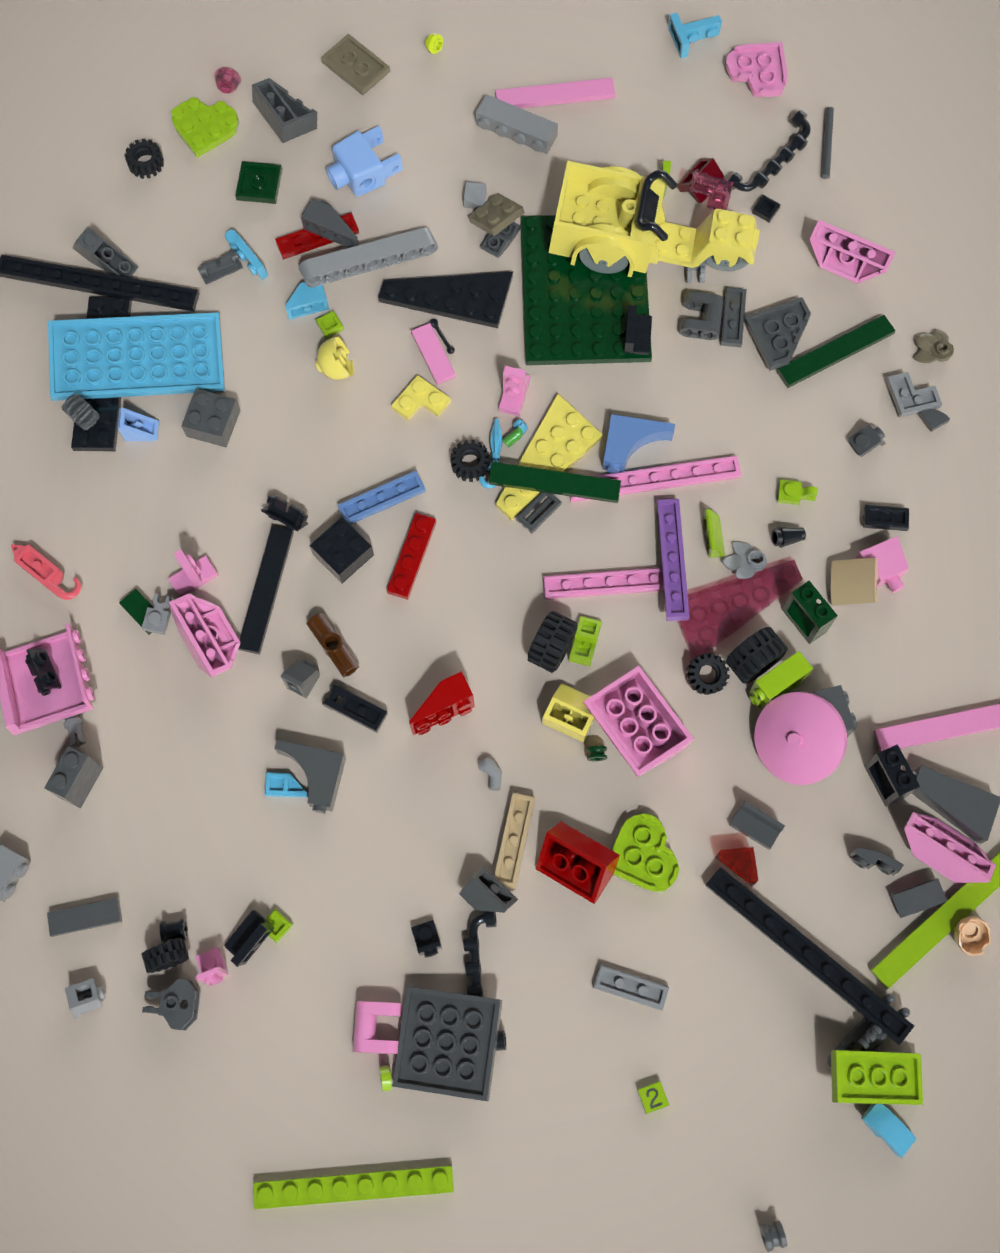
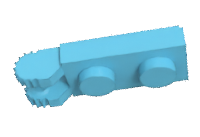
M229 229L225 234V238L233 251H236L242 261L246 260L249 263L247 267L254 276L258 274L262 280L265 279L268 273L263 264L236 231Z

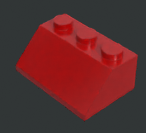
M560 821L546 833L536 870L595 904L612 878L620 855Z

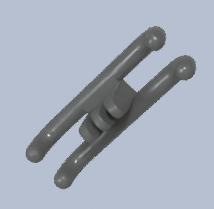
M888 993L881 999L890 1005L895 1001V996L892 993ZM906 1007L897 1011L905 1018L910 1015V1010ZM863 1017L834 1050L847 1051L855 1044L861 1051L874 1052L887 1036L882 1033L880 1027L876 1024L871 1025L872 1023ZM831 1054L826 1061L829 1067H831Z

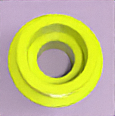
M430 34L427 37L425 46L430 53L436 54L442 49L443 37L440 34Z

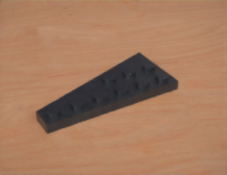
M513 271L384 280L378 300L380 303L498 328L513 279Z

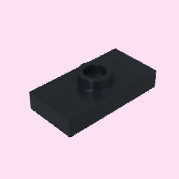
M865 505L863 528L908 531L909 508Z

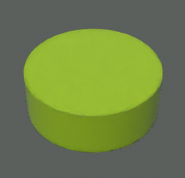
M379 1066L382 1092L391 1091L390 1066Z

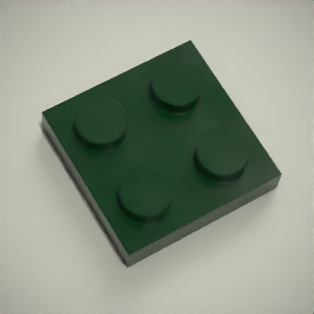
M242 161L235 193L236 200L276 204L282 166Z

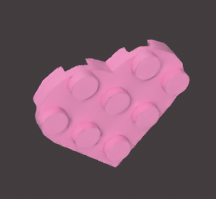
M783 42L743 44L734 47V50L727 55L725 68L730 75V80L733 82H747L754 97L780 96L783 93L787 82Z

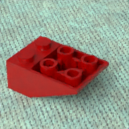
M462 671L441 680L410 719L409 724L413 736L416 734L424 735L431 730V727L437 724L439 726L445 725L452 720V717L456 715L464 716L472 711V708L475 707L474 696Z

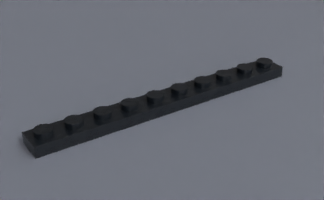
M1 255L0 277L109 297L130 298L131 301L191 312L195 311L200 295L196 289Z
M720 867L706 883L705 886L870 1023L880 1027L882 1033L897 1045H901L914 1028L910 1021L723 868Z

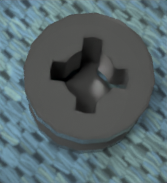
M775 1221L771 1226L760 1225L761 1237L767 1252L773 1251L774 1247H787L786 1235L780 1221Z

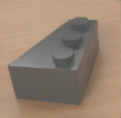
M267 78L252 85L253 104L282 143L317 129V111L308 109L303 105V101L291 97L288 91L279 84Z

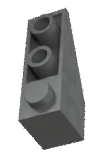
M88 226L74 243L73 249L89 262L110 274L130 278L138 269L136 264Z

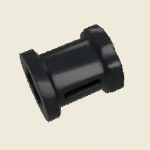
M181 918L178 922H160V938L163 943L167 942L168 939L175 938L187 940L188 926L185 918Z

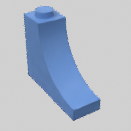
M611 414L602 470H607L609 473L624 472L629 458L640 447L655 441H672L675 424Z

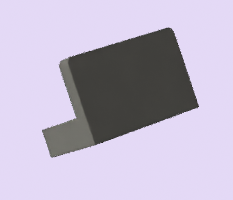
M746 801L742 803L729 826L768 850L772 848L777 837L785 827V825Z

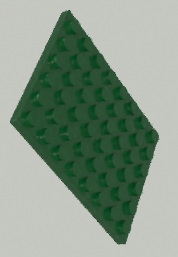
M556 215L521 216L526 365L651 362V342L649 355L624 353L628 305L637 306V315H649L647 272L633 271L632 277H627L630 263H628V266L620 272L611 274L599 273L586 267L581 262L579 253L576 257L575 265H570L572 258L549 253Z

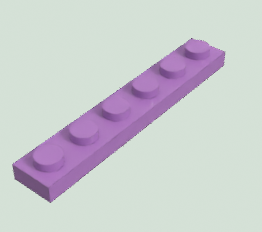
M679 499L657 500L666 621L689 620Z

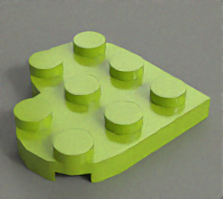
M192 97L171 110L172 122L176 132L196 158L229 140L237 133L236 129L239 123L237 113L231 106L226 105L224 101H218L216 104L207 106L199 101L198 98Z
M645 813L634 815L627 819L612 848V851L620 855L613 876L651 892H664L670 888L678 878L680 869L673 851L665 846L667 835L659 819Z

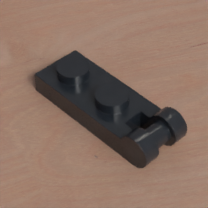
M333 684L329 697L324 699L322 705L377 733L388 712ZM338 697L344 698L341 704L336 703Z

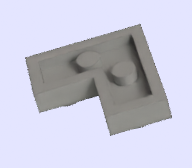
M908 372L887 377L886 382L899 417L917 414L925 410L938 409L942 406L936 386L915 390Z

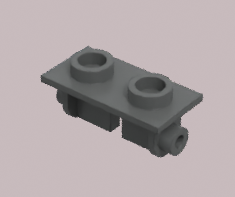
M229 251L228 254L219 257V259H214L205 264L202 263L201 267L197 269L207 285L243 269L236 251Z

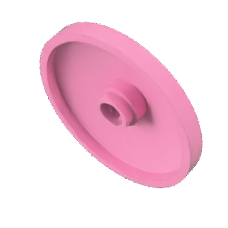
M801 691L776 697L764 707L756 722L754 740L757 754L767 770L782 781L796 785L816 783L830 776L839 767L844 758L847 748V732L843 719L830 702L816 694Z

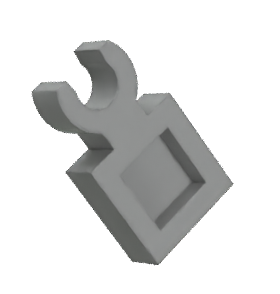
M155 594L153 597L154 609L147 608L142 629L143 631L165 635L171 616L170 612L166 611V609L169 608V602L172 600L167 596L164 603H159L160 596Z

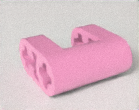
M357 1001L353 1052L398 1054L399 1041L375 1040L377 1016H401L402 1004Z

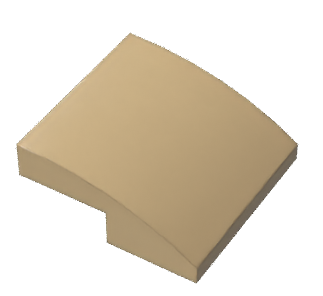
M877 557L832 561L831 606L878 602L876 580H879Z

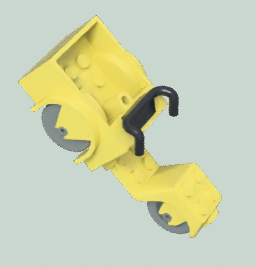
M567 161L549 253L572 258L570 265H575L576 257L579 253L580 260L586 267L606 274L620 272L630 263L627 277H632L633 271L646 273L649 263L657 264L658 261L690 268L698 267L701 263L705 262L710 267L720 271H736L744 268L748 263L750 265L754 264L760 230L757 228L754 216L722 209H715L697 229L665 222L666 217L662 204L665 185L673 190L677 187V182L666 171L655 170L647 177H643L623 167L610 166L601 168Z

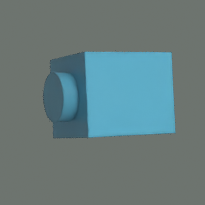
M305 282L299 284L285 305L289 320L329 310L323 285L311 288Z

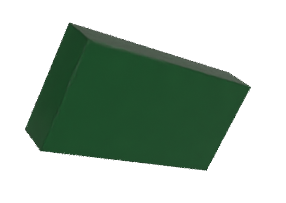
M134 589L119 602L141 627L147 608L154 609L137 589Z

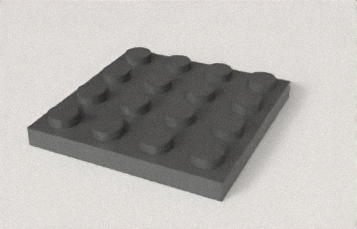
M407 986L392 1087L489 1101L502 1000Z

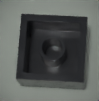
M343 517L309 545L312 554L342 584L374 556L372 546Z

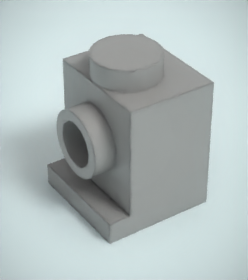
M94 978L65 988L69 1009L75 1019L80 1018L79 1015L102 1007L101 1000L105 999L102 985L97 986Z

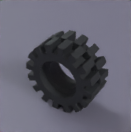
M141 139L142 142L140 143L138 140H135L136 144L130 143V148H126L125 160L130 172L134 173L136 177L140 176L141 179H144L145 175L149 179L151 174L155 177L157 175L156 171L161 172V167L164 166V158L159 146L155 142L152 143L150 139L147 142L145 139ZM144 155L152 156L146 162H137Z
M464 440V445L461 442L458 443V448L454 447L453 453H451L453 473H456L458 478L462 477V481L465 482L467 478L469 482H473V478H476L478 481L480 476L484 477L490 465L487 448L485 446L482 447V443L479 441L475 444V440H471V443H468V440ZM466 455H475L479 462L474 467H466L463 465L462 459Z
M706 653L690 661V665L686 668L688 670L686 677H688L687 683L692 685L691 689L693 691L696 690L699 694L709 695L721 691L728 682L726 681L730 678V675H727V671L730 670L729 667L726 668L725 664L727 663L725 660H721V656ZM705 665L711 666L716 673L715 679L710 683L704 682L700 677V670Z
M182 939L159 944L141 953L147 973L166 970L189 959L185 942Z

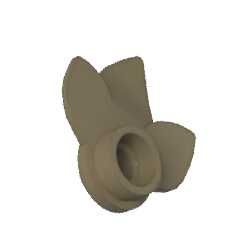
M936 329L932 335L923 333L914 338L917 346L921 349L913 357L918 362L928 364L936 360L944 362L949 360L954 353V347L949 343V336L942 330Z

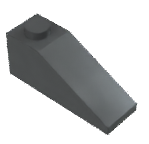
M312 198L301 216L303 229L347 248L358 246V237L336 211L325 201H318Z

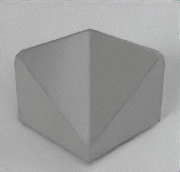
M466 182L464 208L477 209L484 205L486 184Z

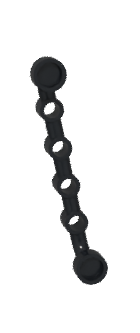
M802 110L795 114L790 123L796 128L801 126L803 131L788 146H785L779 155L772 159L762 171L757 173L750 183L745 184L741 182L743 177L735 172L727 181L726 186L731 190L736 188L743 192L752 191L758 186L763 189L770 180L768 176L770 174L776 176L783 167L780 164L783 161L788 164L795 156L793 151L796 148L802 151L807 145L808 141L806 139L811 131L810 124L806 120L807 114Z
M485 911V914L477 915L469 924L468 937L463 938L464 951H470V961H465L466 976L472 977V986H467V995L483 997L478 927L483 923H486L487 928L497 927L496 912ZM498 1030L496 1051L506 1050L505 1030Z

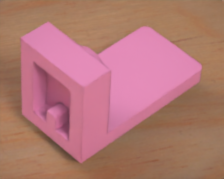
M217 947L195 956L201 974L195 976L197 981L213 986L223 982V977L229 975L220 948Z

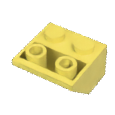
M561 683L545 711L542 724L584 743L595 720L583 703L591 696Z

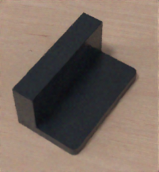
M628 305L624 353L649 355L652 316L637 315V306Z
M256 910L250 912L224 945L234 955L230 961L237 967L245 965L275 928Z

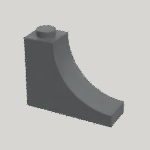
M276 740L274 748L276 752L294 760L304 770L309 787L307 803L310 807H313L312 811L326 814V810L333 812L346 761L344 754Z

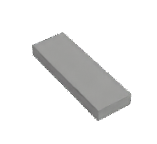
M601 964L593 986L594 989L663 1011L669 990L668 986Z

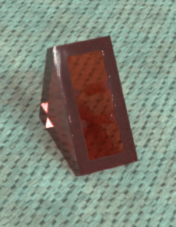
M754 847L725 849L717 853L715 858L751 887L757 883L758 873Z

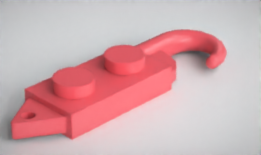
M11 544L15 557L13 561L57 597L63 600H70L79 594L81 583L76 577L73 578L75 589L71 592L64 591L59 587L63 581V573L59 568L29 544L27 546Z

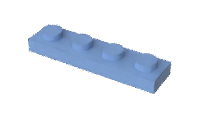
M414 471L337 506L342 517L351 525L422 494L426 490L417 471Z

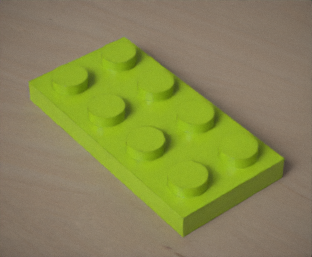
M831 1050L832 1102L923 1105L921 1054Z

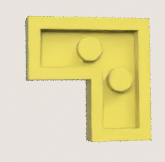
M417 375L391 407L392 410L408 421L421 406L439 417L451 403V398Z

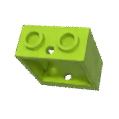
M798 651L755 681L749 692L751 702L755 707H760L763 710L773 699L789 693L805 682L813 667L802 653Z

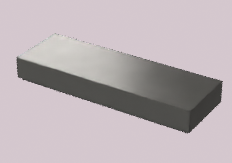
M726 287L721 346L740 348L742 346L747 289Z
M119 898L47 913L51 937L122 922Z

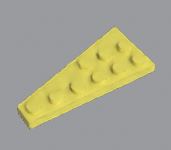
M557 394L518 466L566 472L603 439V434L563 397ZM505 487L496 503V507L512 521L541 492Z

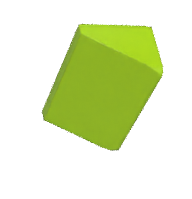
M706 509L703 521L709 558L725 556L720 517L711 509Z

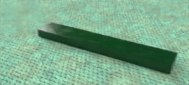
M882 315L795 359L788 365L778 368L777 373L786 387L790 388L890 337L896 330L886 316Z
M492 462L489 485L618 503L621 480Z

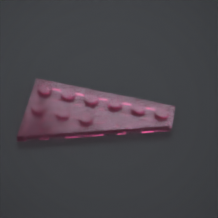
M795 560L755 572L751 578H736L688 594L689 620L677 622L692 659L713 649L718 643L753 619L755 615L765 610L771 603L798 585L803 578Z

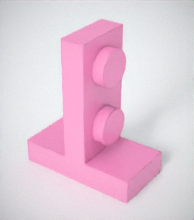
M505 366L503 371V396L499 405V412L520 416L530 383V376L526 375L525 370Z
M180 549L174 553V556L183 570L168 579L179 597H182L214 579L218 574L206 556L194 562L190 554L185 556Z

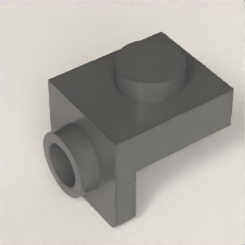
M871 424L848 439L860 457H863L877 446L886 444L883 440L886 436L879 426L875 428Z

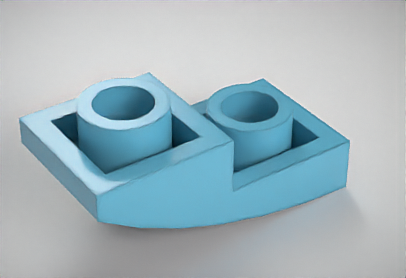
M872 1104L861 1117L873 1134L882 1138L896 1156L903 1157L917 1139L883 1104Z

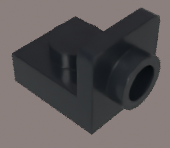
M434 920L411 927L418 954L420 956L424 955L425 958L437 955L438 949H441L442 946Z

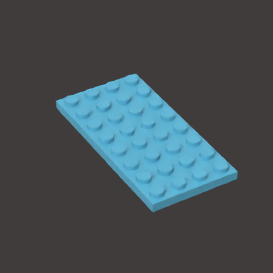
M219 312L48 321L50 398L52 401L67 400L73 394H77L83 399L185 394L194 393L196 389L207 392L225 391Z

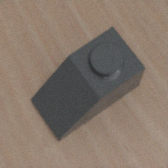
M296 660L280 677L287 689L307 699L320 675L316 669L317 666L307 660L305 662Z
M485 867L474 874L459 893L477 911L505 913L518 901V898Z

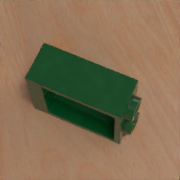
M807 581L791 592L782 609L809 644L827 633L838 616L810 581ZM817 599L821 600L820 604L816 602Z

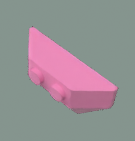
M818 220L810 237V242L820 268L855 283H861L887 272L896 253L821 220Z
M186 594L170 601L169 607L177 630L198 667L210 677L231 669L241 642L221 608L206 600L196 598L192 594Z
M912 812L904 830L914 857L955 883H985L991 880L996 864L988 859L984 851L975 842L935 817Z

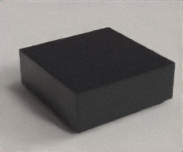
M763 195L754 207L752 214L770 223L780 209L781 204Z

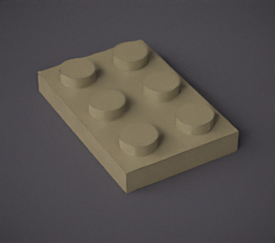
M347 34L321 57V61L325 66L361 95L366 94L390 73L389 65L350 34Z

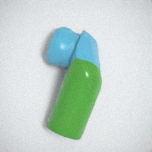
M521 419L514 422L513 427L515 429L502 439L508 448L516 443L528 429L527 424Z

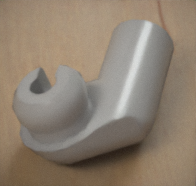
M490 758L480 760L478 764L479 770L486 772L490 776L489 790L499 791L501 787V769Z

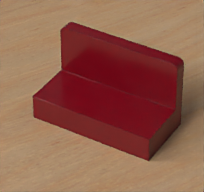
M714 158L700 159L679 182L677 188L680 192H691L700 204L706 200L724 179V174Z

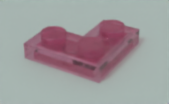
M694 172L690 191L708 195L707 208L727 210L734 182L709 176L705 173Z

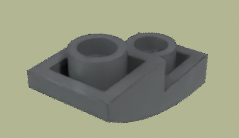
M512 222L497 235L489 234L481 249L499 258L520 231V225Z
M855 848L848 855L853 858V863L858 867L870 869L876 863L878 865L877 868L886 875L891 874L894 876L904 866V864L888 855L869 849Z
M938 878L892 894L900 918L947 901Z

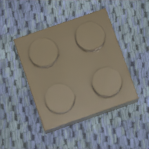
M498 193L468 217L470 223L495 236L525 212L523 206Z

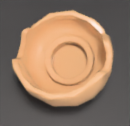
M976 916L966 917L956 924L954 940L964 953L970 956L982 955L985 946L991 943L990 928L984 920Z

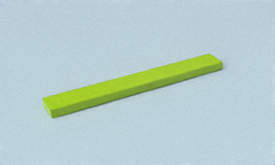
M1000 852L991 859L996 864V867L989 882L965 883L870 970L886 989L894 985L946 937L961 919L966 918L1000 887Z

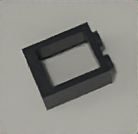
M898 744L875 754L864 765L885 807L908 797L920 787ZM901 766H905L906 770L903 771Z

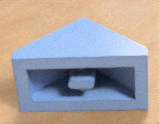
M122 407L119 409L118 430L125 441L157 440L158 420Z

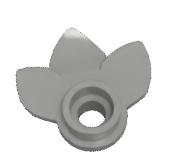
M733 542L735 554L722 560L723 565L727 569L736 571V578L738 579L753 577L755 572L762 571L767 564V559L761 551L754 550L751 545L743 542Z

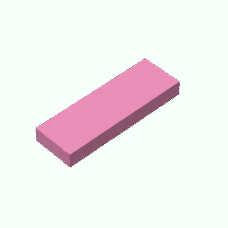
M429 323L412 330V336L436 385L455 378L456 374L431 324Z

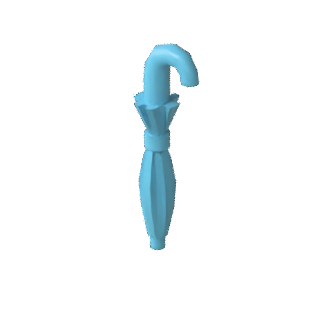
M494 419L490 434L492 461L487 471H491L492 462L500 463V452L503 442L499 419ZM479 477V482L484 488L496 487L495 485H489V482H486L484 477Z

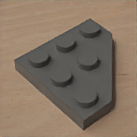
M803 297L745 316L744 322L769 371L788 365L793 357L811 316V312Z

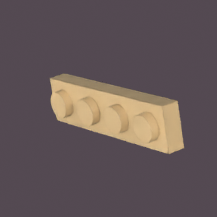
M512 793L494 875L506 888L516 890L535 803V797Z

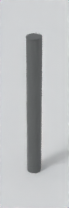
M833 107L826 108L823 179L830 178Z

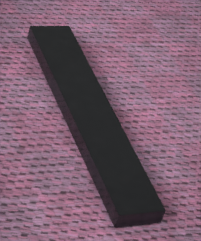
M271 527L239 641L241 643L238 649L240 651L259 655L261 653L294 535L293 530Z

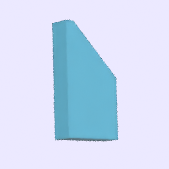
M266 772V797L308 798V793L290 773Z

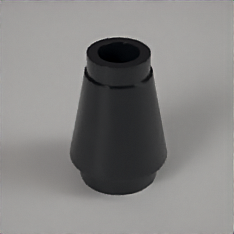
M778 526L771 532L772 543L774 546L782 548L806 539L805 529L803 527Z

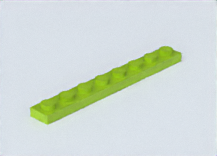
M452 1165L253 1183L254 1209L454 1192Z

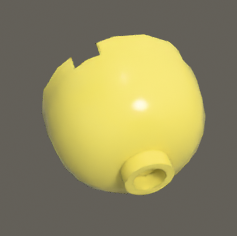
M333 337L322 343L318 348L317 361L315 362L316 367L326 377L332 380H342L354 375L355 371L353 360L348 361L347 354L350 352L340 337Z

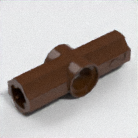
M323 613L311 617L306 625L344 678L355 673L359 665ZM338 642L336 648H327L329 643Z

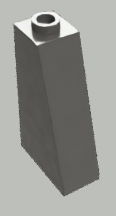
M922 765L915 771L912 770L920 785L912 793L915 797L976 843L982 844L988 841L1000 805V796Z

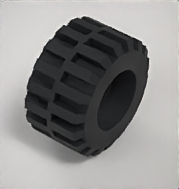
M551 611L545 617L528 651L527 660L551 673L556 671L574 639L577 631V622L555 611Z
M765 627L739 644L729 654L726 663L743 684L749 683L780 661L786 654L788 647L771 627Z

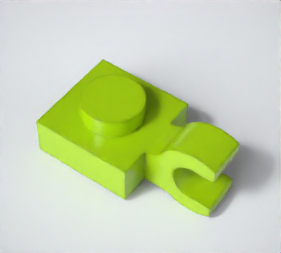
M780 479L778 503L800 505L801 499L815 501L818 487L809 486L802 488V482Z

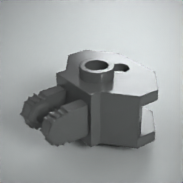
M177 979L167 990H162L161 992L145 991L144 997L148 999L160 998L159 1008L154 1006L143 1007L142 1013L164 1016L170 1028L186 1031L196 1021L200 993L193 981Z

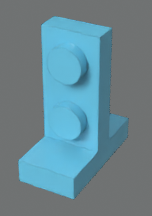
M678 13L670 14L668 29L680 58L688 57L690 42L712 38L720 34L722 24L720 15L682 25Z

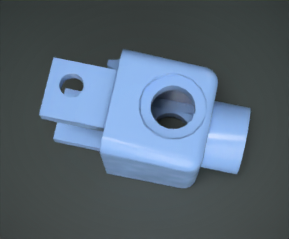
M380 126L364 134H361L358 130L332 147L334 164L326 167V172L336 190L348 185L353 194L359 197L386 185V178L403 170L402 158L399 153L381 162L372 150V148L384 143Z

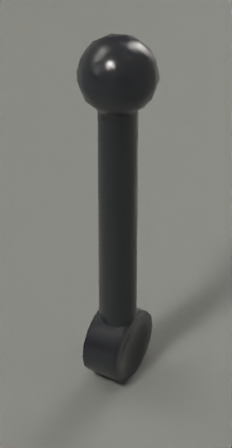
M432 319L430 321L432 328H435L447 347V352L453 354L455 348L450 346L438 327V320Z

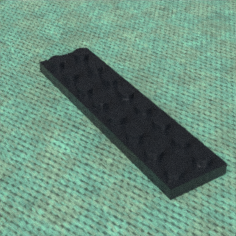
M89 297L86 319L130 317L132 301L130 298ZM122 397L84 399L99 414V419L88 430H83L74 422L71 444L73 451L116 452L118 417Z

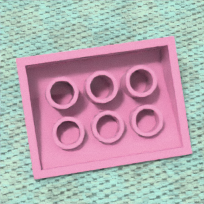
M637 666L583 702L637 777L671 759L689 747L694 739L640 666Z

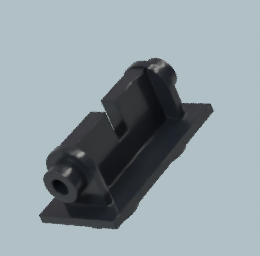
M270 495L267 499L269 505L261 509V512L268 515L269 518L285 524L291 530L299 531L308 525V522H306L308 515H306L304 510L294 505H290L287 510L288 502L276 495Z
M27 649L28 655H26L25 663L28 665L31 675H37L34 682L38 693L46 696L51 693L50 689H61V684L46 650Z

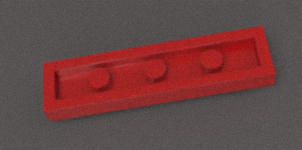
M352 212L340 216L355 235L359 234V229ZM305 229L275 239L283 260L333 243V241Z
M415 513L389 583L387 594L409 599L437 523L435 518Z

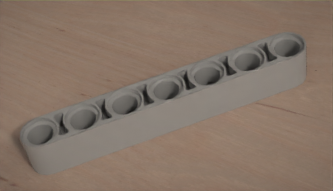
M425 227L304 260L300 263L299 270L306 285L312 288L431 255L438 249V244L431 230Z

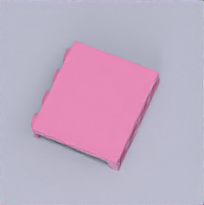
M69 623L65 624L67 632L3 652L0 648V701L6 728L14 736L94 709L92 700H95L94 693L87 683L90 680L87 668L83 666V662L86 659L83 650L79 649L78 644L81 643L79 632L73 630ZM27 649L46 650L61 684V689H50L51 693L46 696L38 693L34 682L37 675L32 676L28 665L25 663L26 655H28Z

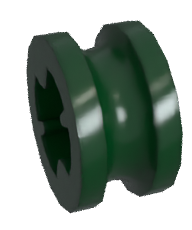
M587 747L586 752L589 753L587 760H606L607 755H605V751H607V747Z

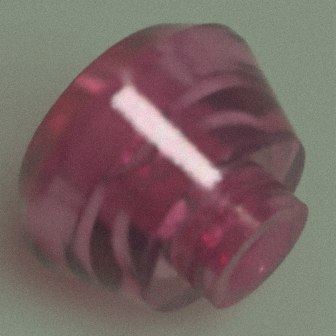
M221 67L214 73L216 86L222 93L229 94L234 92L241 83L240 75L233 68Z

